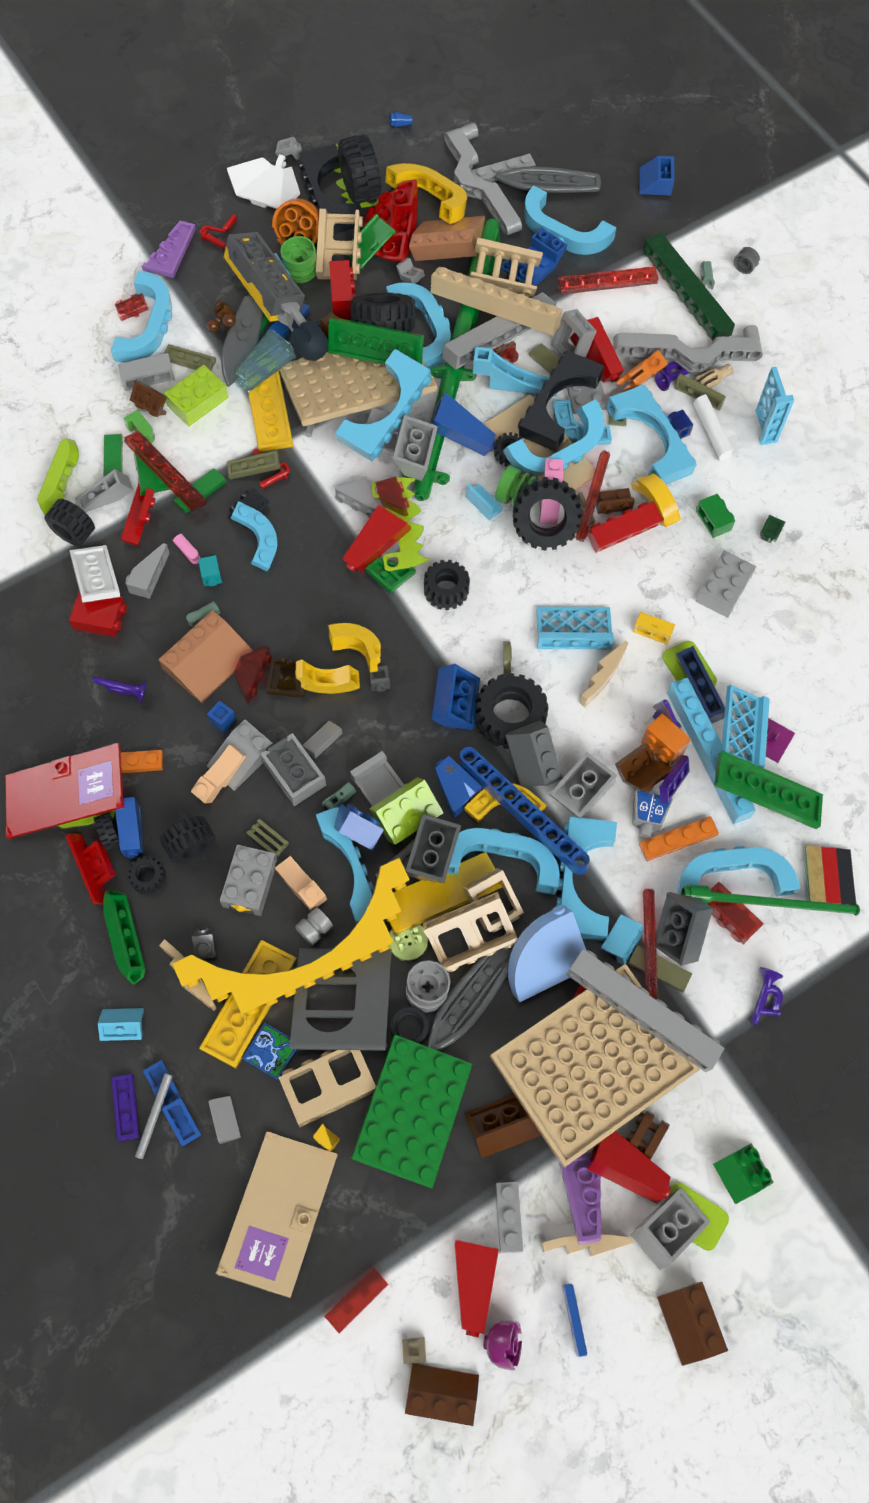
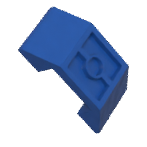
M543 227L532 236L531 246L528 248L543 252L539 267L534 266L531 284L533 286L539 284L556 268L567 248L565 242ZM506 260L501 264L500 269L510 274L512 261ZM519 262L515 279L525 284L528 265Z

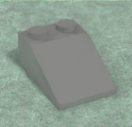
M247 720L241 722L230 733L207 764V768L210 769L228 745H234L246 755V758L227 785L233 791L263 764L260 753L265 750L268 751V748L273 746V743Z
M586 752L549 795L581 819L614 785L617 775Z
M679 1188L630 1235L658 1269L661 1270L672 1264L710 1224V1221L685 1191Z

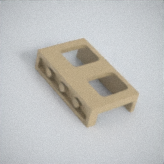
M319 209L316 258L317 279L330 280L329 261H332L333 255H353L352 267L354 278L351 279L357 280V274H360L358 258H361L359 243H362L360 227H363V216H360L359 210H356L354 215L327 214L326 209ZM337 223L355 224L354 241H335L333 239L334 225Z
M498 892L423 923L424 932L430 940L439 963L448 972L455 971L463 964H472L482 956H491L501 948H510L515 945L518 939ZM492 912H497L506 930V934L485 942L477 927L476 920ZM454 928H460L469 948L467 951L449 958L446 956L438 936Z
M329 1050L320 1055L321 1058L315 1061L309 1059L301 1064L302 1067L298 1069L290 1068L282 1072L279 1080L299 1127L374 1093L376 1085L360 1050H336L334 1052ZM352 1053L361 1075L359 1078L344 1085H338L329 1063ZM313 1070L322 1093L320 1096L301 1104L296 1098L290 1081Z

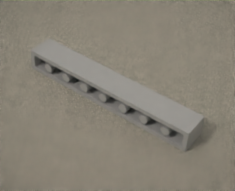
M543 292L532 297V299L556 306V302ZM496 316L444 344L442 359L454 369H458L474 360L476 347L495 349L532 328Z
M583 949L577 955L565 974L704 1072L713 1069L725 1049L717 1039L702 1033V1029L697 1025L689 1024L680 1013L669 1010L663 1001L655 1000L649 996V992L646 989L632 984L630 978L615 972L614 967L610 964L602 963L593 952Z

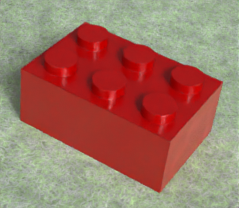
M349 260L329 261L333 312L338 318L351 321L350 302L356 297L355 292H352L355 291L354 279H351L354 278L353 267H350Z

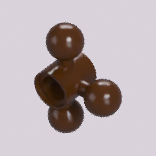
M217 301L214 307V314L217 318L208 320L206 325L207 329L212 333L220 329L221 322L226 327H233L236 323V313L226 302Z

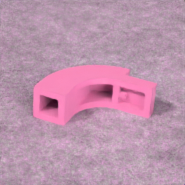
M546 458L544 477H548V480H553V477L558 478L559 482H562L564 460ZM551 499L542 500L539 523L557 525L560 503Z

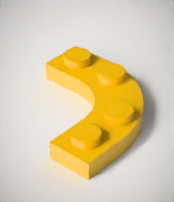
M513 784L542 812L546 809L547 805L531 791L520 785ZM483 789L464 807V810L479 823L491 809L501 804ZM507 795L505 798L512 799L514 796ZM520 808L522 812L528 811L526 808Z

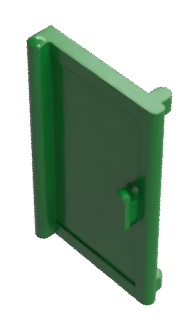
M375 214L360 231L362 232V243H359L361 258H358V264H360L361 269L364 268L366 263L388 239L396 233L392 227L378 217V214ZM347 255L353 261V255Z

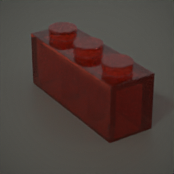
M720 882L710 889L712 892L732 894ZM717 901L708 903L713 908L712 916L716 918L717 924L722 928H726L731 933L732 938L743 945L764 924L744 904Z

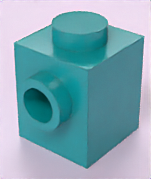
M216 555L198 559L204 587L216 586L222 583Z

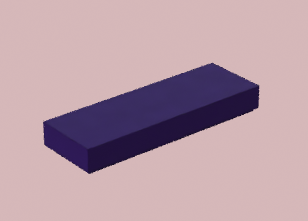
M681 755L672 771L669 772L660 785L661 803H669L690 772L688 756Z
M130 1073L111 1077L117 1141L121 1142L140 1138L134 1075Z

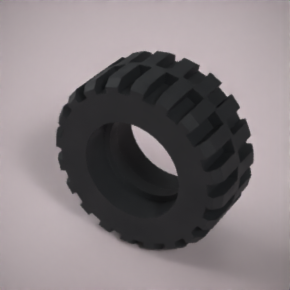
M360 134L341 139L338 143V158L343 182L349 198L353 203H363L378 199L382 192L380 170L375 150L369 137Z
M381 292L358 295L350 302L351 321L411 332L415 327V301L411 296L400 293Z
M542 477L543 480H532V484L529 485L527 483L523 486V490L518 492L513 504V525L516 528L517 535L522 537L524 543H530L532 548L536 549L538 546L541 547V550L547 551L548 547H552V550H556L558 545L562 547L567 545V541H572L575 538V533L579 532L580 523H582V508L579 496L576 495L573 487L570 488L567 482H559V479L554 477L553 480H548V477ZM551 499L559 502L564 508L563 520L552 528H541L535 525L530 518V511L532 506L538 501Z
M508 673V676L504 677V674L498 675L496 680L492 678L488 681V685H483L476 699L475 722L478 725L479 732L481 734L484 733V738L487 741L492 740L493 745L498 747L500 744L504 745V749H509L505 737L506 733L539 720L546 724L549 709L547 696L545 693H542L540 685H534L535 681L529 678L527 680L525 675L519 674L518 677L514 676V673ZM516 700L526 706L529 716L521 722L508 723L498 718L493 709L501 701Z

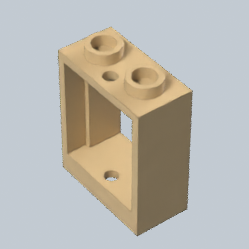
M496 868L463 887L470 903L479 900L476 894L500 881L514 908L507 912L510 921H516L519 919V915L524 913L501 869ZM487 915L478 918L484 930L488 932H496L502 928L503 923L500 917L492 922L489 921Z

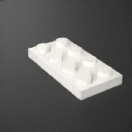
M106 545L70 550L82 602L120 597Z

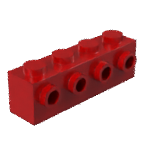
M644 502L637 506L638 509L633 511L628 509L619 517L615 515L608 518L603 524L598 522L592 525L587 536L595 553L659 526L663 519L655 503L651 502L648 504Z

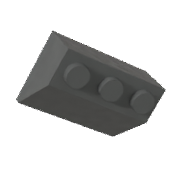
M539 720L505 734L520 786H546L563 779L549 728L542 721Z
M423 814L406 867L407 875L423 881L445 883L461 825Z
M668 892L653 946L681 966L698 962L713 908L699 898Z

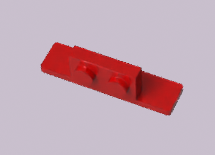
M137 485L121 541L136 546L139 545L145 523L149 524L151 513H148L149 509H153L156 498H153L154 490L147 488L146 494L140 496V485Z
M67 834L68 845L92 903L104 904L106 891L103 885L116 874L102 842L96 840L87 847L82 834Z

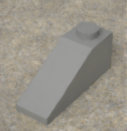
M114 469L75 499L78 506L85 512L119 501L134 490L129 477Z
M163 543L132 569L131 574L126 577L125 581L129 593L150 599L170 554L167 544Z

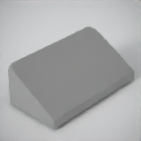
M328 721L302 747L316 759L342 735V729Z
M231 1096L209 1100L218 1142L223 1144L241 1138Z

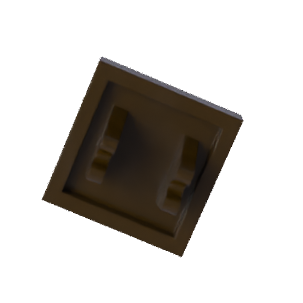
M272 657L266 689L267 694L304 698L305 689L301 688V681L297 680L295 675L296 661L299 660Z

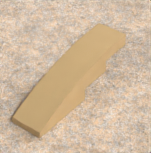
M624 641L599 661L598 672L590 678L589 689L581 695L580 704L584 708L610 682L626 652L627 641Z
M165 939L159 945L166 954L173 958L170 966L174 969L172 964L184 957ZM199 979L200 984L188 988L187 985L183 986V988L213 1011L217 1009L201 979Z
M601 1234L600 1242L578 1245L576 1236H568L542 1242L541 1247L543 1252L564 1246L566 1254L588 1248L591 1257L634 1243V1240L630 1237Z

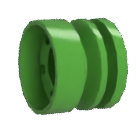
M302 236L291 237L286 240L281 246L280 251L284 266L295 283L309 282L316 276V250L314 243Z
M509 465L499 481L495 499L504 504H508L512 499L513 507L514 500H516L518 492L523 490V486L527 483L530 485L532 480L539 478L535 475L530 478L531 475L528 472L521 478L522 470Z

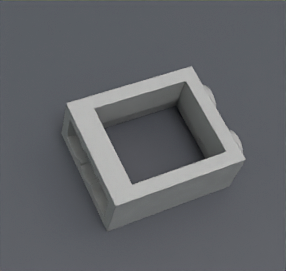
M578 309L566 311L563 313L560 327L556 331L551 345L560 356L564 357L565 353L570 351L586 358L597 331ZM572 329L580 337L576 349L568 342Z

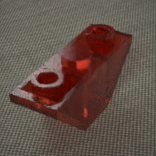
M267 646L241 656L235 668L234 675L248 703L251 702L252 697H256L258 683L264 679V669L271 662L272 655H270L269 647Z

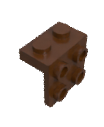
M643 743L615 763L622 781L642 792L651 790L653 786L665 780L669 772L672 771L670 766L655 760L650 746L646 743Z

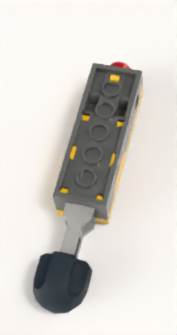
M258 232L228 235L224 259L270 322L280 321L289 327L292 332L290 343L305 360L316 361L323 358L328 350L327 336L315 321H306L300 313L305 295Z

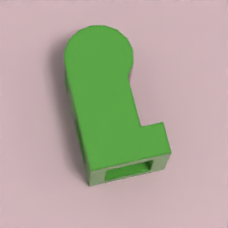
M139 410L123 418L126 428L130 432L135 430L142 444L149 445L154 442L153 429Z

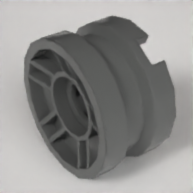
M743 247L734 257V266L739 272L750 274L759 264L760 256L755 249Z

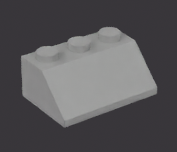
M407 415L403 416L392 461L405 476L422 481L428 468L438 426Z

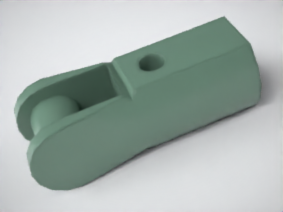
M213 601L199 610L189 613L186 616L189 627L193 628L212 610L220 614L216 603Z
M347 782L338 791L322 802V806H326L328 810L335 807L339 808L341 804L356 793L355 788ZM334 799H336V800L338 801V802L335 803V804L332 803V801H333Z

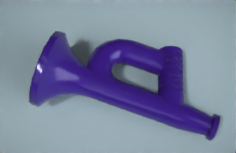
M673 360L663 371L656 373V384L660 390L667 391L671 381L677 379L680 374L687 375L691 372H688ZM675 368L680 369L679 371L671 372Z
M94 676L92 683L105 686L109 692L124 695L133 694L141 703L147 681L139 685H129Z
M763 967L759 968L763 976V985L753 1012L752 1021H750L751 1024L757 1026L761 1015L780 1017V1006L783 1000L780 988L772 985L775 981L782 979L783 975ZM769 993L774 994L771 1008L764 1007Z

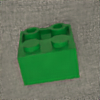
M752 1143L713 1164L735 1204L755 1195L774 1183L771 1173L765 1168L760 1159L759 1152Z

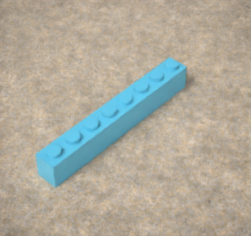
M685 678L671 683L667 694L714 785L718 754L722 751V743L689 679ZM714 786L733 824L752 817L756 809L751 801Z

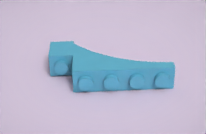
M475 348L473 374L490 376L489 389L537 394L542 391L544 382L550 378L526 371L509 363L497 355L493 348Z

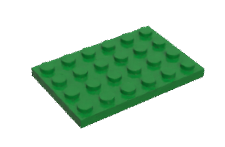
M393 1035L351 1159L432 1189L472 1063L398 1035Z

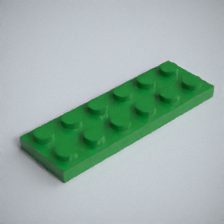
M335 317L329 318L328 353L385 365L386 360L396 349L422 364L424 335Z
M721 751L718 754L714 786L811 828L818 829L821 826L823 794L725 751Z

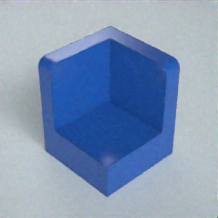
M218 701L207 713L210 724L224 734L237 721L234 711L221 701Z

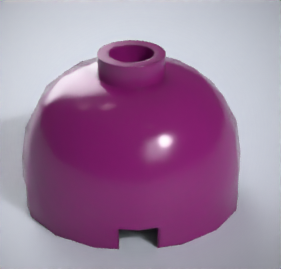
M501 1321L496 1323L490 1329L488 1335L484 1337V1350H487L488 1358L498 1368L514 1371V1366L519 1364L522 1341H518V1333L522 1334L520 1323L517 1321Z

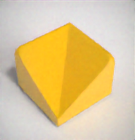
M324 1124L320 1126L313 1136L316 1142L331 1152L340 1141V1138L327 1129Z

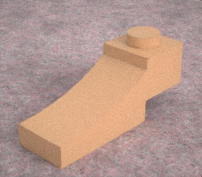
M228 745L215 764L199 778L191 792L204 803H212L222 787L228 785L246 758V755L234 745Z
M291 856L275 867L277 873L295 895L301 899L310 912L327 900L324 892Z

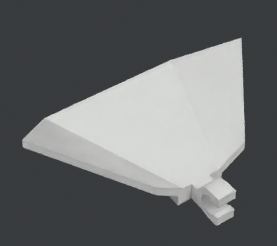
M280 154L275 166L262 157L227 168L236 196L251 200V204L263 208L269 206L277 209L284 202L297 198L300 195V191L292 167L285 168L286 162L284 160L286 158Z

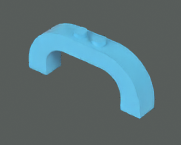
M534 185L529 190L525 200L524 218L532 232L536 233L543 227L567 244V251L582 255L598 253L606 249L613 242L616 233L615 226L602 220L593 231H576L548 217L541 211L546 205L547 192Z
M138 271L134 281L137 295L147 296L155 300L147 327L141 335L135 338L115 337L111 348L114 361L130 362L151 356L160 347L164 334L168 332V322L172 319V302L169 290L165 282L152 273Z
M396 283L386 286V293H400L411 296L414 299L415 307L422 311L435 337V341L432 344L423 347V361L428 369L440 366L445 361L442 359L444 344L451 341L450 323L448 318H445L443 315L442 306L438 305L430 291L418 284Z
M595 399L577 411L584 428L581 440L549 457L542 458L532 454L523 439H520L505 448L503 452L512 466L521 469L524 474L530 473L531 476H544L546 458L564 460L563 471L569 467L568 464L572 462L576 464L584 459L583 456L597 445L603 434L604 416L599 403Z
M472 828L459 833L447 874L458 875L461 859L466 854L473 851H483L529 862L537 873L535 891L552 895L556 894L559 885V867L554 855L542 843L532 838L521 836L518 833H505L498 829Z
M737 846L733 850H725V848L715 849L713 852L702 854L693 859L687 865L678 881L677 894H681L683 886L688 884L699 885L700 878L706 874L750 868L762 870L771 878L776 896L796 894L800 889L797 874L791 864L777 852L760 847L745 848L744 846Z

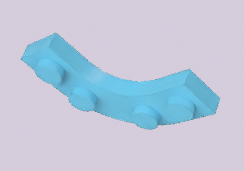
M570 400L553 401L555 422L565 428V434L571 441L577 442L581 440L584 428L583 425L574 419ZM604 426L603 434L597 445L611 444L612 438L609 426Z
M238 501L230 519L248 527L254 532L257 537L258 546L251 564L268 571L277 550L276 532L270 521L262 513Z

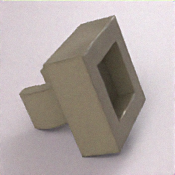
M425 1337L402 1339L404 1364L426 1362Z

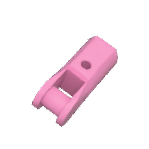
M182 534L177 535L173 539L174 544L191 563L198 564V559L201 558L198 551Z

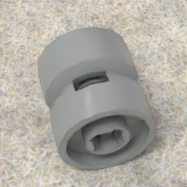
M317 907L307 914L308 919H302L295 925L299 934L312 946L321 938V933L326 934L333 927L328 917Z

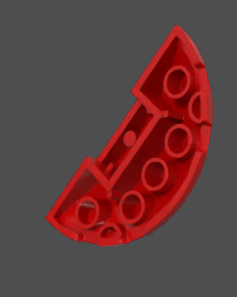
M416 179L397 184V189L391 192H384L378 198V203L375 207H370L367 212L363 227L375 214H378L379 218L396 231L377 251L376 256L389 261H403L409 254L411 237L416 230L418 189Z

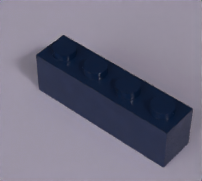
M694 646L677 653V662L685 677L689 679L711 724L724 719L725 706Z

